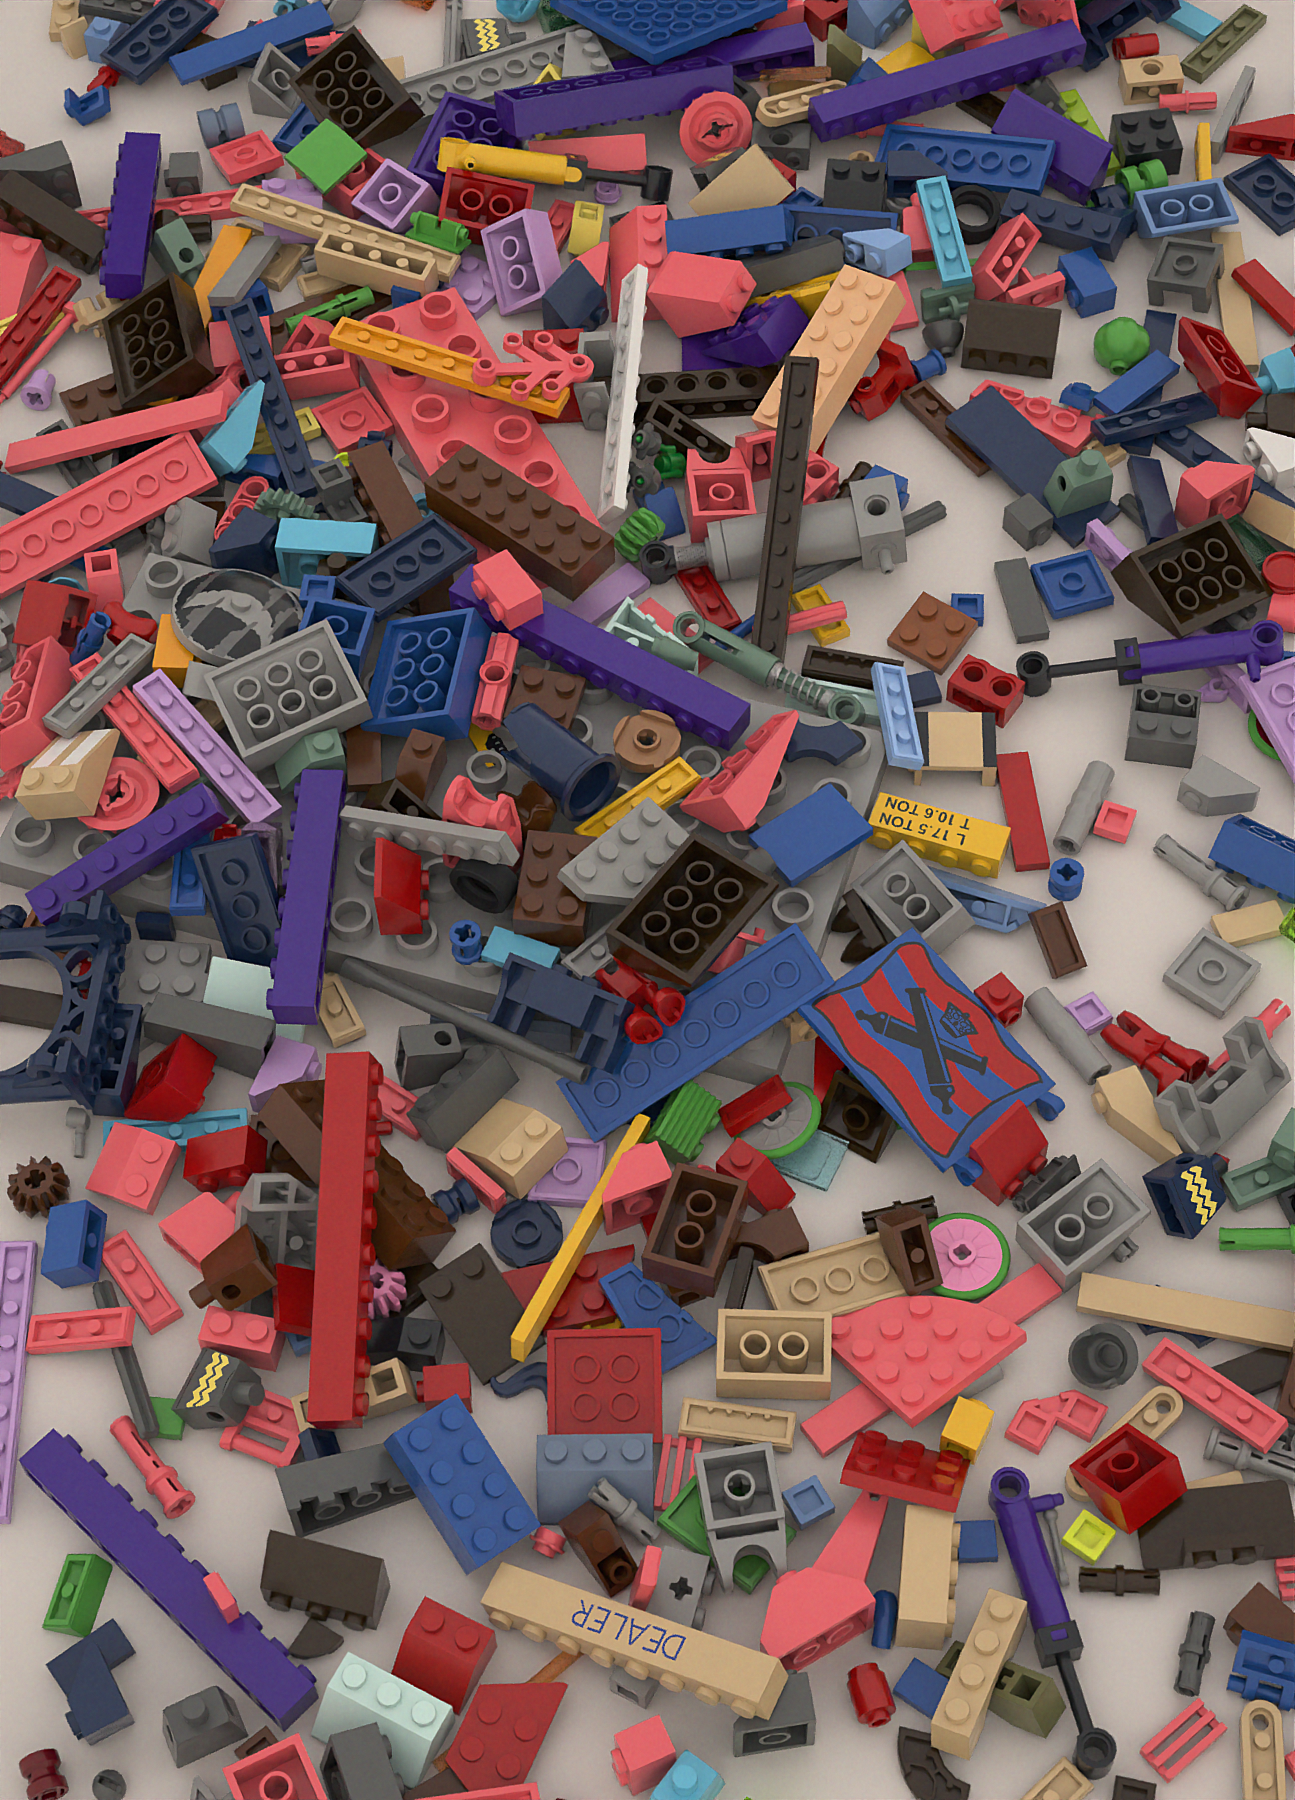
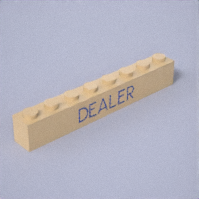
M505 1562L500 1563L480 1602L490 1616L489 1621L500 1629L509 1631L511 1627L516 1628L533 1641L543 1643L544 1639L554 1642L564 1652L572 1655H577L578 1651L590 1655L593 1661L604 1667H611L612 1664L618 1665L637 1679L646 1680L647 1676L659 1680L662 1686L673 1692L681 1693L682 1689L695 1693L699 1700L712 1706H716L720 1702L731 1706L735 1713L748 1719H753L755 1715L769 1720L789 1677L779 1658Z

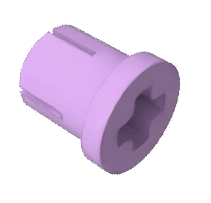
M39 369L34 371L29 383L23 387L20 393L22 402L31 409L45 410L52 401L51 393L56 379L51 373L48 375L49 372Z

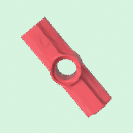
M498 632L497 635L490 637L485 662L480 668V683L471 720L472 724L479 726L481 730L493 731L495 728L501 727L506 701L511 695V680L518 654L519 640L513 638L508 633Z

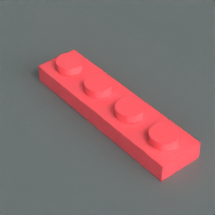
M1166 1337L1162 1339L1141 1364L1145 1373L1164 1386L1176 1390L1183 1399L1263 1454L1268 1452L1289 1426L1288 1420Z

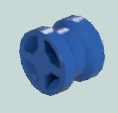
M1061 858L1051 865L1048 891L1052 897L1060 901H1072L1080 895L1085 874L1082 865L1071 858Z

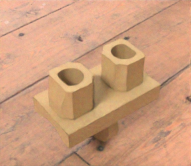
M103 291L95 296L101 310H96L90 297L82 299L73 305L79 320L72 325L76 333L98 325V328L94 329L95 336H102L106 340L102 319L128 302L129 299L120 301L119 298H106V293Z

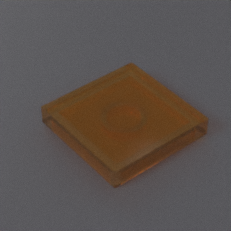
M831 67L764 69L760 71V82L831 78Z

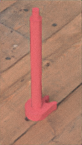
M68 301L62 307V312L65 316L0 391V404L5 399L8 400L71 324L79 321L73 309L74 302Z

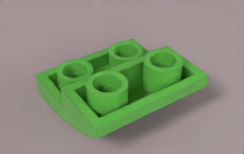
M326 118L287 153L284 159L302 178H307L326 196L367 158V152L342 129Z

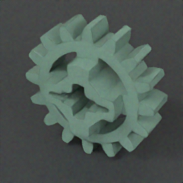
M268 488L266 492L262 491L253 507L254 511L276 520L278 529L281 518L319 520L321 518L320 514L313 513L315 509L313 505H306L304 503L305 498H300V496L292 491L289 494H285L281 488H278L277 492L271 488Z

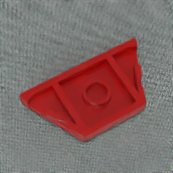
M634 1244L584 1254L540 1334L546 1338L547 1330L582 1329L586 1325H591L592 1328L615 1323L617 1315L599 1286L598 1280L632 1261L634 1262ZM553 1261L501 1272L525 1310Z
M564 1682L479 1685L444 1761L464 1785L467 1792L524 1784L568 1688V1684Z

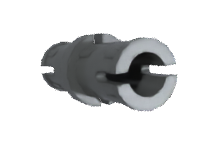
M1201 1611L1190 1613L1184 1643L1180 1644L1178 1655L1181 1658L1173 1687L1176 1692L1190 1697L1199 1696L1205 1664L1209 1663L1211 1652L1208 1649L1216 1620L1212 1615Z

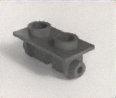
M1073 1154L1069 1159L1064 1155H1061L1059 1158L1054 1157L1037 1174V1178L1043 1182L1042 1184L1031 1180L1021 1191L1015 1194V1200L1012 1202L1015 1209L1021 1213L1025 1210L1030 1213L1079 1176L1081 1170L1076 1155Z

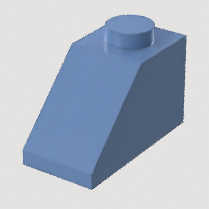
M96 16L83 34L89 61L105 64L101 61L99 54L132 25Z

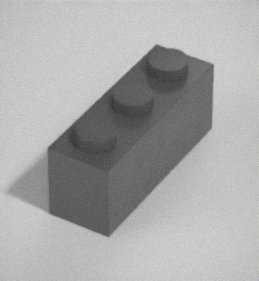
M479 1042L468 1049L464 1058L455 1067L446 1071L441 1076L440 1081L428 1093L420 1096L416 1100L415 1106L406 1115L428 1146L447 1152L520 1079L499 1048Z

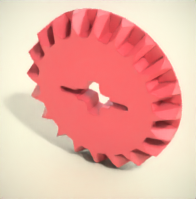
M726 91L703 93L701 97L693 99L692 104L688 108H685V113L680 119V130L678 131L681 140L680 144L685 154L692 161L699 164L732 147H743L746 150L751 141L753 123L748 108L738 97ZM713 122L717 125H723L718 130L719 135L717 136L707 133L708 130L712 129Z
M113 757L95 814L93 816L77 817L79 822L85 823L89 830L92 828L97 829L101 834L105 831H111L116 835L118 830L129 829L151 815L154 807H158V798L161 795L158 779L146 764L127 757ZM120 790L122 798L119 797L115 802L111 803L110 796H115Z

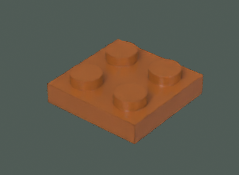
M923 591L887 638V645L942 676L977 630L978 621Z

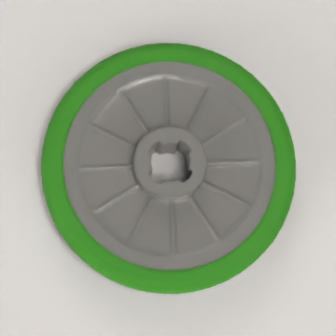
M785 1081L784 1083L793 1101L735 1135L734 1141L739 1137L767 1156L769 1160L785 1157L806 1144L819 1125L821 1104L819 1099L813 1095L814 1091L804 1084Z

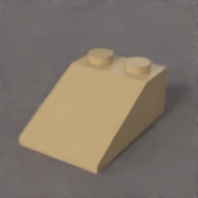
M501 1098L449 1149L450 1151L456 1147L495 1183L519 1200L568 1152L563 1129L560 1125L534 1108Z

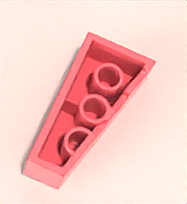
M52 636L41 640L25 650L11 679L15 684L4 693L0 701L4 705L0 714V769L4 773L39 755L59 735L45 727L42 718L69 693L73 681L69 668L74 665L70 662V654Z

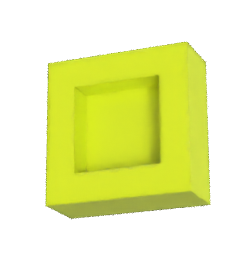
M1083 1509L1063 1536L1061 1544L1094 1567L1115 1538L1117 1531Z

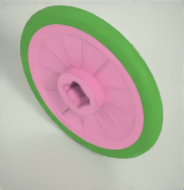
M951 1213L943 1215L928 1224L943 1284L930 1288L931 1291L946 1298L972 1301L989 1295L1002 1284L1010 1267V1249L1003 1233L993 1223L975 1214ZM959 1253H965V1256H967V1258H965L964 1260H959L957 1255H959Z

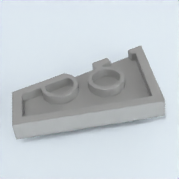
M579 29L576 32H566L561 80L615 71L593 31Z

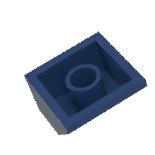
M577 259L541 297L544 330L584 328V332H594L599 326L605 324L609 316L607 294L583 263Z
M244 507L210 547L209 555L212 568L241 569L255 572L271 579L274 574L279 573L275 552V543L279 530L277 521L248 507Z
M95 1640L88 1643L67 1698L71 1711L65 1713V1717L78 1741L85 1738L90 1746L135 1722L101 1649Z

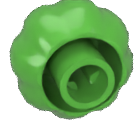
M1115 318L1101 326L1094 336V356L1101 366L1110 369L1112 374L1124 375L1149 355L1150 338L1148 332L1132 318Z

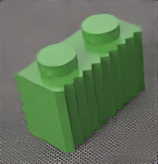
M691 1079L670 1094L643 1142L649 1144L657 1141L664 1157L674 1165L677 1162L683 1164L687 1161L693 1162L704 1148V1144L700 1142L704 1134H709L720 1120L717 1112L722 1105V1101L716 1099L715 1096L705 1091L703 1087H700L698 1083H694L693 1079Z

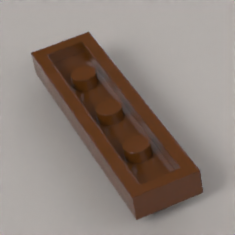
M926 380L901 393L900 402L974 474L980 477L991 470L945 424L946 417L956 411V409Z

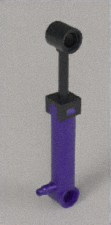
M1263 620L1257 622L1251 629L1140 644H1138L1137 637L1114 640L1115 657L1049 665L1048 658L1043 653L1030 651L1018 658L1016 671L1017 677L1025 682L1024 694L1030 697H1038L1047 693L1051 687V678L1117 670L1119 686L1142 683V676L1246 663L1250 681L1256 683L1261 680L1260 665L1269 666L1282 660L1284 656V632L1281 625L1277 622Z
M1004 1467L997 1470L992 1477L988 1494L989 1506L996 1514L1023 1600L1027 1601V1612L1035 1634L1033 1643L1041 1667L1044 1669L1057 1665L1079 1731L1072 1756L1073 1765L1087 1779L1099 1780L1105 1777L1112 1768L1117 1752L1116 1742L1113 1736L1106 1730L1094 1728L1072 1662L1081 1658L1084 1645L1076 1621H1071L1036 1513L1063 1505L1064 1497L1061 1493H1049L1030 1498V1486L1027 1476L1017 1468ZM1009 1487L1014 1489L1018 1495L1006 1497L999 1490ZM1096 1747L1103 1752L1105 1758L1100 1761L1091 1760L1086 1756L1084 1749Z

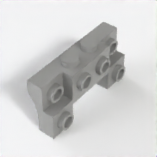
M1244 1016L1223 1036L1230 1060L1196 1092L1192 1084L1175 1080L1153 1100L1162 1128L1174 1133L1183 1153L1212 1156L1292 1080L1287 1065L1273 1049L1262 1020Z

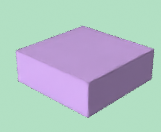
M1093 991L1064 1007L1076 1019L1078 1025L1087 1032L1088 1036L1101 1030L1108 1024H1112L1113 1016Z

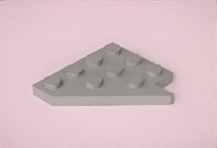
M647 797L560 869L556 877L582 901L628 906L689 837V834L652 799Z
M131 939L130 943L126 946L124 956L125 971L120 976L118 986L119 1000L117 1003L139 1004L144 1009L148 1002L153 1003L158 992L203 1003L209 976L208 970L212 954L211 945ZM143 1022L139 1053L156 1042L144 1037Z

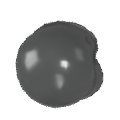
M1101 1323L1079 1334L1071 1343L1068 1355V1363L1072 1374L1081 1384L1094 1390H1108L1124 1385L1133 1376L1139 1359L1137 1345L1131 1334L1121 1326L1113 1323Z

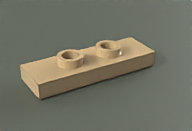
M683 1397L678 1437L685 1436L687 1439L701 1438L702 1441L730 1445L737 1443L741 1446L771 1441L774 1451L792 1453L797 1412Z

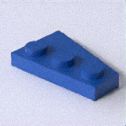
M632 1262L598 1280L599 1286L623 1328H661L662 1375L717 1345V1338L703 1329L686 1310H682L652 1280L643 1278L642 1271Z

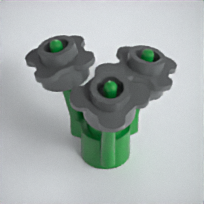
M646 423L643 430L637 431L632 439V445L637 451L636 458L639 460H644L646 455L652 457L658 451L663 452L656 456L653 465L648 463L643 468L637 467L633 461L629 462L628 473L630 474V481L626 493L630 492V487H634V494L639 498L644 497L647 493L651 495L657 494L662 480L682 478L686 471L684 455L676 453L675 446L661 444V435L653 431L654 425L652 423Z

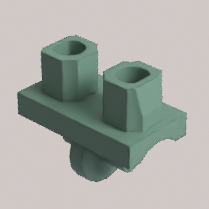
M974 283L938 290L932 287L922 289L920 291L922 321L924 324L948 318L960 321L961 315L968 313L969 299H974Z

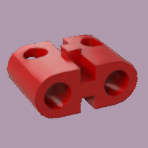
M1139 32L1130 33V36L1115 38L1112 41L1113 57L1115 60L1158 55V36L1156 33L1139 35Z

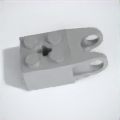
M771 1441L694 1453V1472L706 1541L724 1594L733 1592L732 1578L734 1565L740 1558L747 1555H757L765 1559L777 1581L782 1575L787 1573L785 1512ZM740 1487L742 1493H746L745 1496L738 1497L733 1495V1488Z

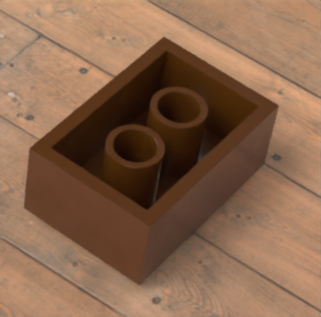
M528 830L512 918L514 934L523 935L550 945L579 947L586 941L592 902L580 900L556 876L560 869L598 839L596 836Z
M677 1162L641 1256L643 1278L715 1298L748 1206V1182Z

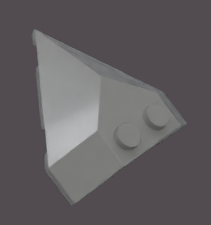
M252 1173L236 1202L234 1233L247 1223L269 1248L273 1266L275 1263L315 1270L319 1195L288 1173ZM272 1288L239 1306L238 1310L274 1318Z

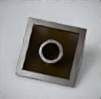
M837 1069L834 1072L821 1107V1118L816 1132L876 1164L899 1124L860 1081Z

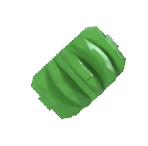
M642 507L634 511L629 518H626L624 524L620 526L619 531L615 534L614 546L618 553L627 560L629 559L634 563L639 562L641 548L648 542L659 541L663 536L666 524L654 512Z

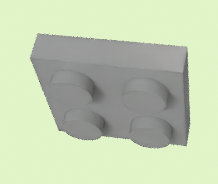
M1202 928L1164 973L1162 982L1214 1015L1222 1018L1260 972L1262 964L1210 931Z

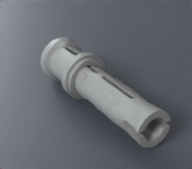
M1163 834L1155 843L1156 846L1153 847L1155 853L1165 858L1201 885V889L1206 896H1213L1226 905L1228 912L1239 909L1248 898L1250 893L1248 887L1245 885L1240 887L1227 877L1226 871L1219 868L1214 869L1168 834Z
M1213 1426L1203 1459L1209 1460L1212 1457L1234 1465V1470L1245 1471L1248 1468L1295 1485V1460L1269 1451L1263 1454L1243 1439L1220 1432L1219 1427Z

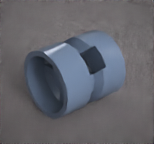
M236 102L220 106L219 111H215L213 108L197 111V119L206 149L223 144L224 140L229 142L246 136L242 117Z

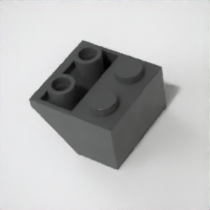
M1135 683L1124 760L1191 769L1197 745L1202 692Z

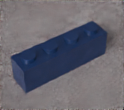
M1011 189L1001 209L1000 217L1002 224L1019 214L1024 213L1042 233L1038 242L1074 252L1092 247L1098 258L1115 262L1137 214V209L1077 207Z

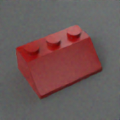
M447 166L438 212V227L441 228V221L443 219L463 224L469 230L467 239L472 240V244L484 246L480 230L525 208L531 209L535 185Z
M1184 316L1179 320L1178 351L1185 360L1183 362L1185 368L1195 375L1199 381L1197 386L1209 396L1217 407L1218 415L1222 417L1229 416L1239 420L1264 394L1220 329Z

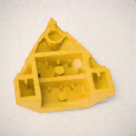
M841 270L749 298L743 310L753 303L763 304L773 296L779 298L791 294L811 321Z

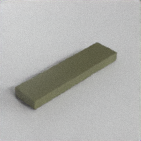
M1243 4L1180 62L1183 75L1202 84L1266 24L1267 15Z

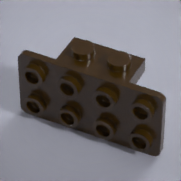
M1283 1480L1188 1489L1187 1492L1137 1529L1142 1565L1145 1570L1159 1569V1571L1192 1567L1207 1569L1222 1564L1247 1565L1261 1560L1295 1557V1518L1289 1487Z

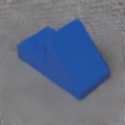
M661 481L657 494L651 495L647 493L642 498L637 497L634 494V489L632 490L633 499L639 509L645 507L649 511L654 512L666 524L663 536L659 541L686 533V527L673 487L666 488Z

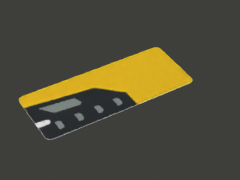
M471 720L468 735L478 752L491 750L500 754L501 751H508L500 737L490 730H481L479 726L472 724ZM485 763L487 767L496 765L494 763Z

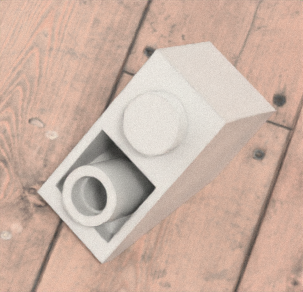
M1254 427L1247 429L1242 450L1246 460L1251 461L1257 469L1259 477L1278 491L1295 486V438Z

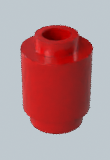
M865 1663L852 1668L847 1673L849 1681L846 1685L858 1722L868 1724L870 1728L887 1724L891 1721L890 1716L896 1712V1706L885 1673L879 1670L876 1663Z

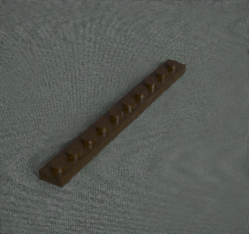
M785 356L751 643L780 658L782 664H784L819 371L820 361L817 357Z

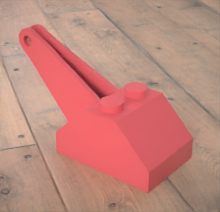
M862 1490L812 1568L806 1567L798 1573L796 1570H791L776 1581L760 1638V1652L779 1658L785 1670L794 1669L798 1672L873 1628L876 1600L866 1586V1580L885 1518L889 1496ZM876 1497V1498H878L879 1500H878V1501H873V1500H871L870 1498Z

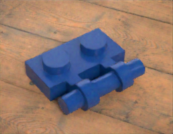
M1242 1630L1232 1672L1245 1675L1246 1678L1230 1674L1226 1689L1242 1694L1241 1698L1254 1701V1698L1266 1700L1277 1704L1278 1709L1288 1712L1291 1708L1295 1709V1644ZM1263 1680L1269 1683L1280 1685L1282 1687L1277 1688L1264 1683H1260L1259 1681Z

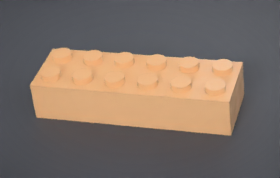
M846 264L789 355L817 357L820 361L809 447L815 453L906 304V300L896 282ZM784 365L751 418L758 430L770 429L775 430V432L777 431Z

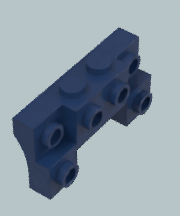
M1092 1L1077 11L1081 35L1087 42L1083 64L1077 66L1085 72L1098 67L1102 61L1110 57L1105 46L1106 43L1146 16L1157 24L1169 19L1172 14L1181 9L1179 1Z
M509 952L502 968L500 988L487 1021L525 1037L537 1011L585 1031L574 1058L613 1075L627 1041L622 1039L625 1031L624 1024L630 1014L633 1013L636 1005L624 998L602 990L603 983L583 975L580 981L571 977L573 971L554 963L550 969Z

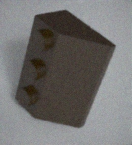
M970 298L961 368L1052 379L1062 310Z
M270 1530L267 1538L260 1589L264 1600L271 1608L283 1612L290 1611V1608L304 1611L307 1617L324 1622L327 1621V1618L342 1621L345 1627L355 1631H364L365 1628L377 1630L391 1587L383 1558Z

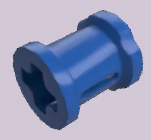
M936 349L929 350L927 356L918 361H910L918 383L936 374L941 376L947 371L944 357Z
M466 919L454 923L450 928L449 937L455 961L462 965L478 962L483 951V946L480 943V927L476 922Z

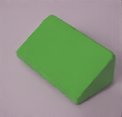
M67 1554L42 1628L80 1638H85L89 1635L112 1572V1565L97 1554Z

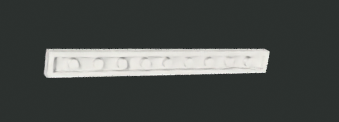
M637 264L623 278L621 283L597 520L606 525H609L617 516H621L628 504L626 499V490L630 481L628 469L633 454L631 449V439L635 431L633 418L637 408V400H635L636 389L640 381L638 368L642 359L640 347L644 336V329L642 328L643 318L647 310L645 296L649 288V283L647 282L648 268Z

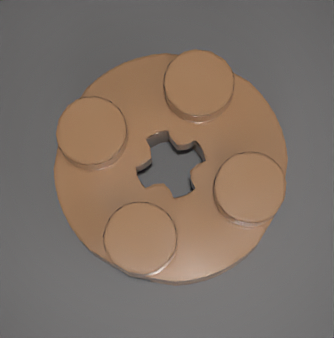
M642 710L640 715L631 718L629 714L622 718L614 729L613 746L615 756L628 769L653 775L678 757L681 750L680 731L675 727L673 719L665 713L655 710ZM648 737L653 738L652 745L646 746L639 742V740L645 741Z

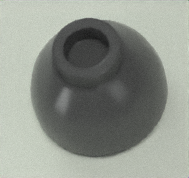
M957 320L932 322L922 330V336L926 345L930 349L938 350L944 358H950L955 355V349L960 345L964 335V325Z

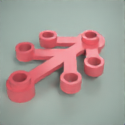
M510 332L503 339L504 351L515 354L526 362L495 363L489 357H481L473 364L472 379L480 386H490L495 383L497 376L529 375L524 380H515L511 385V397L516 401H525L529 398L530 392L550 374H560L556 379L545 380L542 386L543 397L548 400H556L560 397L561 391L571 382L583 383L588 380L593 373L594 364L586 355L578 353L569 354L553 343V336L550 333L538 332L534 338L535 350L540 353H547L557 360L548 361L522 344V337L519 334Z

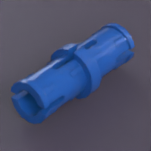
M100 611L91 614L86 628L80 630L77 636V645L70 655L71 664L76 665L101 649L104 643V634L111 624V619L107 614Z

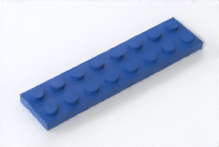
M795 923L684 997L686 1001L684 1012L675 1025L671 1027L666 1026L656 1015L654 1018L663 1029V1034L659 1039L647 1044H635L627 1035L624 1036L622 1039L627 1041L613 1075L591 1066L589 1077L583 1085L565 1077L556 1083L591 1139L596 1143L797 1011L801 1005L829 990L836 983L799 926Z

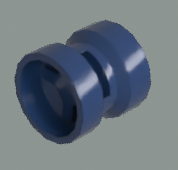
M465 1178L454 1182L452 1188L446 1191L439 1190L430 1195L432 1203L447 1215L451 1225L458 1221L459 1216L463 1214L471 1215L480 1210L476 1195Z

